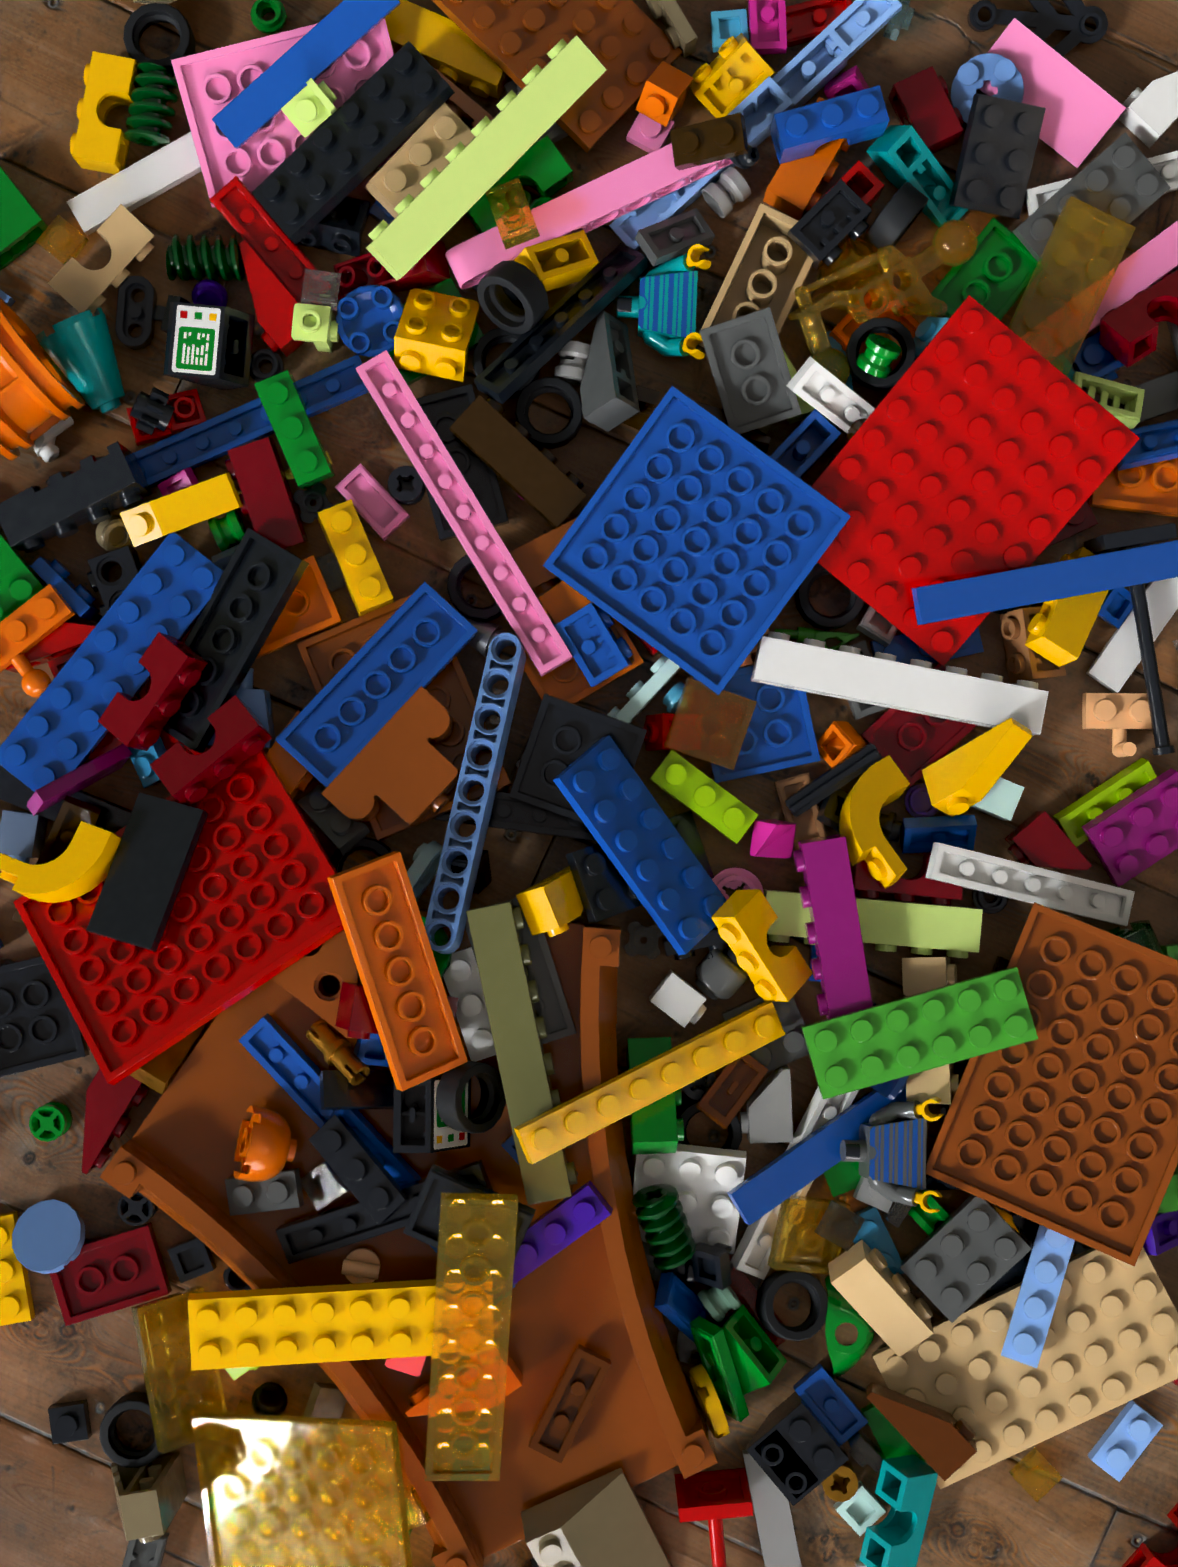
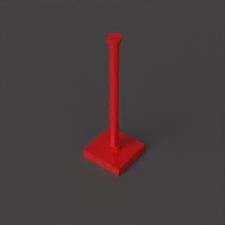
M737 1468L698 1472L685 1479L682 1474H674L679 1522L708 1520L712 1567H727L723 1519L753 1516L752 1499L746 1469Z

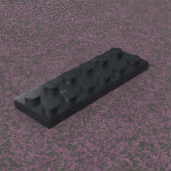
M408 41L279 165L252 194L288 238L297 244L455 92Z
M250 528L247 529L216 584L211 599L201 611L184 642L185 645L205 660L207 665L201 672L199 681L187 692L181 701L179 710L170 717L163 727V731L193 751L204 752L215 732L214 727L207 718L236 695L309 563Z

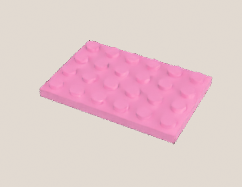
M384 18L315 80L317 85L324 81L336 95L337 99L333 104L337 109L394 55L386 19ZM317 24L171 60L209 198L214 196L235 176L252 193L306 140L281 110L239 149H236L213 122L212 118ZM414 132L396 150H394L378 167L384 166V164L405 144V142L414 134Z

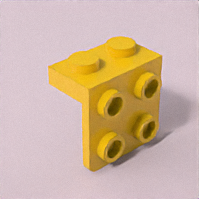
M411 289L394 336V363L398 369L464 382L467 370L468 346L479 313V303L475 300L429 290Z

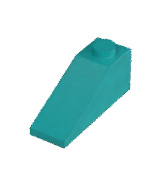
M890 125L885 130L884 135L879 137L866 150L884 176L898 190L903 184L908 182L929 199L922 212L943 232L947 233L969 210L949 205L954 183L912 125Z

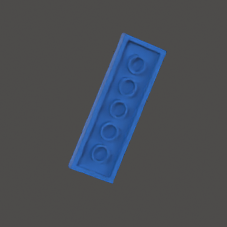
M424 581L275 740L317 780L327 787L421 686L425 689L474 638L478 630Z
M610 735L605 736L557 775L553 781L678 955L687 954L716 926L711 917L726 902V899Z

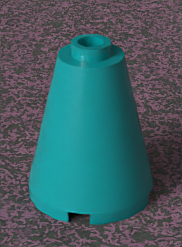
M101 307L96 309L94 316L91 310H87L52 325L55 333L48 335V337L44 330L36 336L39 345L92 410L100 408L102 414L122 405L119 399L125 396L106 315Z

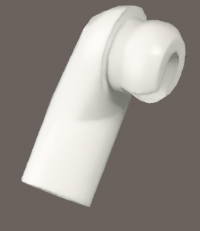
M71 416L65 421H59L35 440L34 451L45 462H53L59 456V448L54 445L55 440L59 434L74 424Z

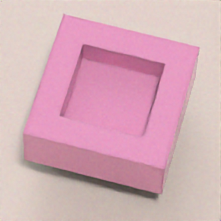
M639 112L626 136V141L651 153L664 146L670 135V130L674 128L675 122L671 121L665 127Z

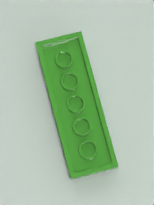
M1015 966L801 1026L823 1100L1038 1039L1018 968Z

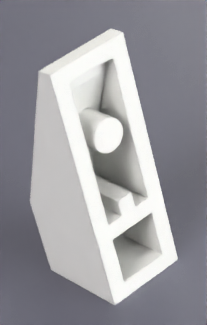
M1178 71L1153 80L1143 91L1137 87L1123 102L1127 109L1119 118V121L1148 148L1178 118Z

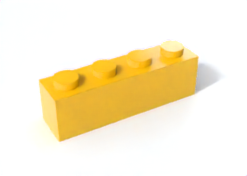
M399 0L401 4L385 17L394 54L409 41L432 67L441 72L452 83L456 84V82L469 86V89L474 94L483 98H488L489 95L497 99L500 98L504 84H506L509 76L451 19L407 0Z

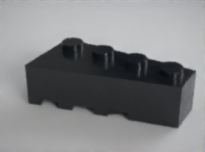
M117 441L107 446L108 455L97 458L94 455H90L79 461L81 465L79 467L80 470L76 472L60 471L49 477L46 481L47 487L41 489L40 486H32L1 502L0 524L10 547L19 551H25V553H31L43 548L46 545L44 541L55 536L61 539L79 531L78 526L90 521L91 524H97L109 519L112 516L111 512L121 507L132 509L145 502L144 497L151 495L152 492L135 454Z

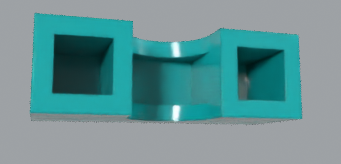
M914 1454L882 1460L875 1494L890 1504L891 1509L882 1522L866 1528L859 1560L867 1567L917 1566L938 1474L931 1466Z

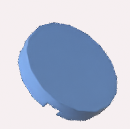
M54 1199L40 1201L27 1208L17 1220L12 1233V1248L16 1259L27 1269L41 1274L56 1273L64 1269L65 1265L77 1258L85 1242V1225L78 1212L69 1204Z

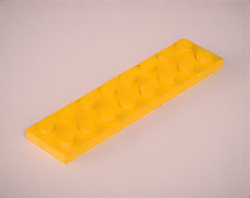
M492 1276L189 1293L188 1296L191 1371L494 1352Z

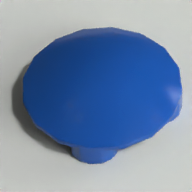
M360 286L348 293L338 303L336 316L338 334L343 343L356 354L375 357L385 350L389 353L394 350V336L404 306L399 297L385 286Z

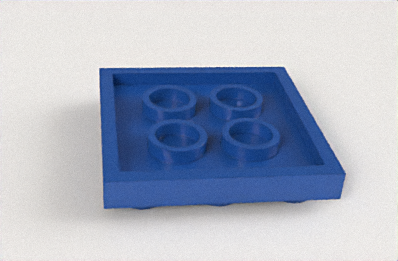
M754 665L739 668L719 695L696 678H693L714 781L719 783L821 761L806 692L752 682L751 677Z

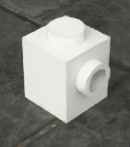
M672 970L668 972L649 997V1000L684 1028L689 1021L694 1025L707 1009L703 1005L706 997Z

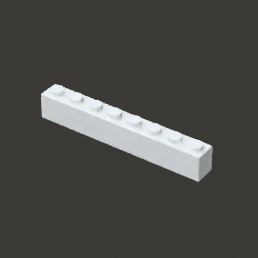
M770 631L768 637L762 636L758 642L751 677L752 682L994 728L1009 718H1013L1030 729L1033 736L1041 734L1049 691L1039 690V683L1017 680L1016 685L1003 683V676L990 673H982L981 678L967 676V669L954 666H946V670L941 671L931 669V662L911 659L910 664L896 662L897 656L888 653L875 652L874 657L860 655L861 649L852 646L840 645L838 651L825 648L826 642L805 638L802 644L789 641L790 635Z

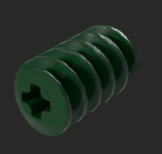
M151 62L138 63L136 66L138 75L135 76L133 82L136 89H133L131 93L133 103L128 108L131 117H128L126 120L128 131L123 136L133 143L144 146L169 144L170 138L162 134L161 130L173 129V125L164 120V116H175L176 111L166 104L178 101L177 95L169 92V89H179L177 80L172 78L171 72L161 65Z
M174 234L172 243L168 245L166 250V270L170 281H174L177 275H179L182 281H188L192 274L197 281L204 280L206 274L210 280L217 281L220 273L225 281H231L234 273L239 281L244 279L245 267L235 234H231L228 245H224L221 234L216 235L214 245H210L206 234L202 235L200 245H196L192 234H188L185 245L181 244L178 234Z
M667 1184L647 1186L637 1191L632 1198L633 1205L638 1207L636 1210L637 1217L642 1219L640 1225L642 1230L646 1232L644 1236L646 1242L651 1244L649 1251L655 1257L653 1262L655 1267L660 1270H668L684 1264L696 1251V1243L692 1238L691 1229L687 1225L688 1220L685 1213H683L681 1201L678 1200L679 1194L675 1187Z

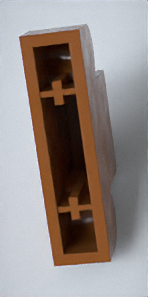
M421 686L321 794L341 813L356 822L363 823L373 819L379 812V801L382 799L405 822L414 827L418 826L431 811L438 813L448 803L450 797L447 794L458 783L460 771L432 746L434 742H443L450 737L454 728L452 716L439 701Z

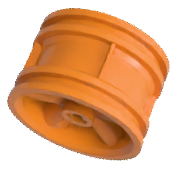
M0 298V454L14 461L20 456L18 447L26 450L31 448L36 439L59 421H65L71 416L69 407L73 406L79 410L85 405V401L39 345L34 332Z

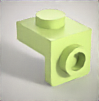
M296 303L293 312L292 339L295 341L313 342L318 351L332 353L333 342H339L340 335L338 334V323H336V317L331 307Z

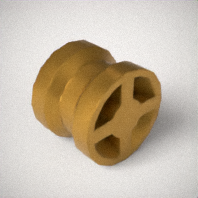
M846 1461L821 1483L825 1494L837 1502L850 1500L858 1489V1479L849 1461Z

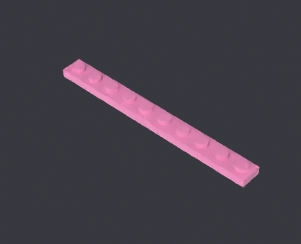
M387 350L356 367L355 369L541 677L571 660L572 655Z

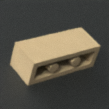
M860 1240L828 1263L830 1283L894 1353L901 1357L934 1334L931 1323L933 1313L922 1298L916 1299L910 1293V1287L902 1275L899 1273L894 1275L890 1271L881 1252L876 1248L871 1250L863 1240Z

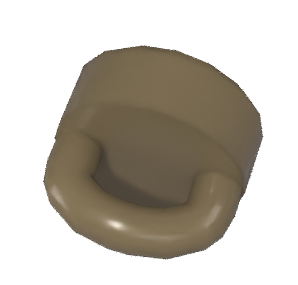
M112 515L109 519L98 524L95 532L96 540L107 551L111 552L131 545V539L121 517Z

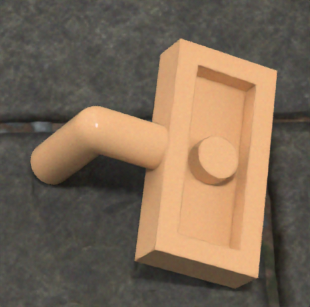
M1083 693L1082 729H1112L1113 755L1119 758L1133 756L1137 751V747L1134 743L1127 742V730H1153L1147 693Z

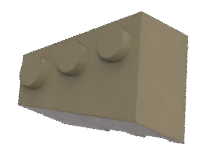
M181 1452L160 1455L151 1464L140 1468H125L119 1464L112 1463L111 1470L116 1501L126 1541L139 1539L141 1543H148L158 1540L164 1535L188 1495Z

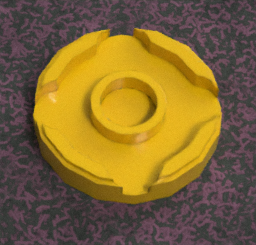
M702 1364L690 1368V1382L698 1404L702 1407L707 1418L706 1423L714 1438L719 1439L730 1434L722 1405L706 1369Z

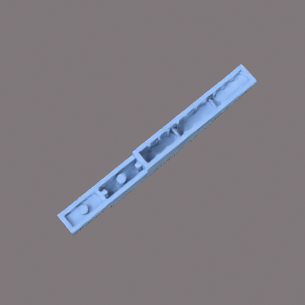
M855 0L774 77H767L728 114L741 113L744 116L748 145L752 146V148L757 147L771 135L770 127L774 114L802 107L847 66V60L902 10V4L898 0ZM729 166L615 219L609 225L610 228L626 246L637 251L640 248L635 240L638 230L682 213L702 195L701 190L710 182L716 183L720 179V174Z

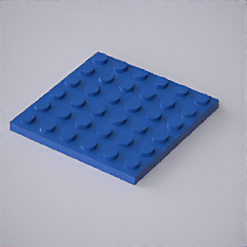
M671 386L543 566L719 695L851 516L681 391Z

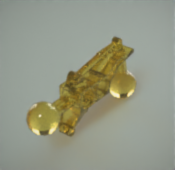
M949 220L944 222L935 231L931 246L912 259L911 257H905L894 246L888 245L880 247L877 252L838 269L837 272L807 286L797 287L795 289V296L799 308L790 313L788 317L789 320L799 319L811 354L810 356L846 384L850 375L847 358L844 353L831 347L820 311L828 308L847 311L857 323L877 318L890 308L897 317L907 316L911 313L929 315L931 317L944 315L947 312L946 303L931 295L922 277L942 264L957 267L968 262L976 252L978 244L976 231L969 223L961 220ZM880 263L882 269L850 290L823 293L811 299L809 293L838 279H845L875 264ZM895 273H897L901 279V285L899 289H897L893 283V277ZM866 292H869L872 297L870 309L864 303ZM907 301L916 304V306H909Z

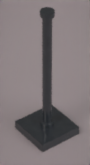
M1170 523L1105 534L1083 543L1084 548L1092 553L1101 554L1158 544L1178 536L1176 524ZM1144 583L1130 586L1155 741V747L1152 748L1153 755L1174 753L1175 747L1170 745L1145 585Z

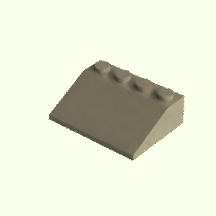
M622 1468L521 1512L525 1541L539 1567H672Z

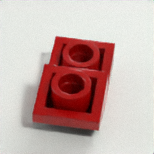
M197 388L169 395L167 403L174 406L175 409L164 432L155 428L152 435H149L135 428L138 419L130 416L132 407L126 408L136 446L171 437L205 422L206 418Z

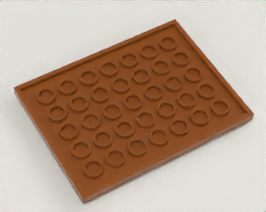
M1034 902L1007 968L1014 966L1018 968L1038 1039L969 1059L926 1163V1174L1135 1267L1178 1164V960Z

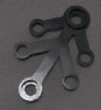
M981 0L970 8L967 15L969 26L976 32H985L993 27V25L1008 26L1014 18L1027 28H1035L1032 32L1042 40L1046 39L1055 30L1071 31L1055 47H1052L1061 56H1065L1079 43L1093 44L1099 41L1105 35L1108 27V20L1104 11L1096 6L1086 7L1082 0H1062L1072 15L1058 14L1048 0H1028L1036 12L997 9L991 1ZM982 8L987 9L990 13V18L986 22L981 21L978 17V12ZM1087 18H1092L1095 21L1096 28L1094 31H1088L1085 28L1084 24Z

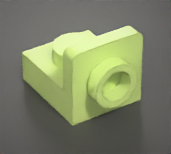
M312 78L306 82L307 86L281 108L305 139L311 136L338 110L333 104L337 97L324 81L317 85Z

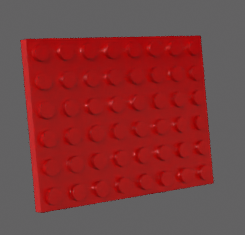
M969 295L812 484L811 487L851 516L817 563L944 667L990 612L917 625L911 588L1030 567L1140 438Z
M263 749L258 754L250 756L241 763L230 777L221 780L213 786L202 800L190 805L191 807L206 811L208 816L157 952L93 934L86 930L105 880L90 892L65 902L45 903L29 899L25 896H21L13 902L109 1084H117L344 930L327 877L337 874V871ZM172 795L166 798V800L182 804ZM126 826L114 834L122 838Z

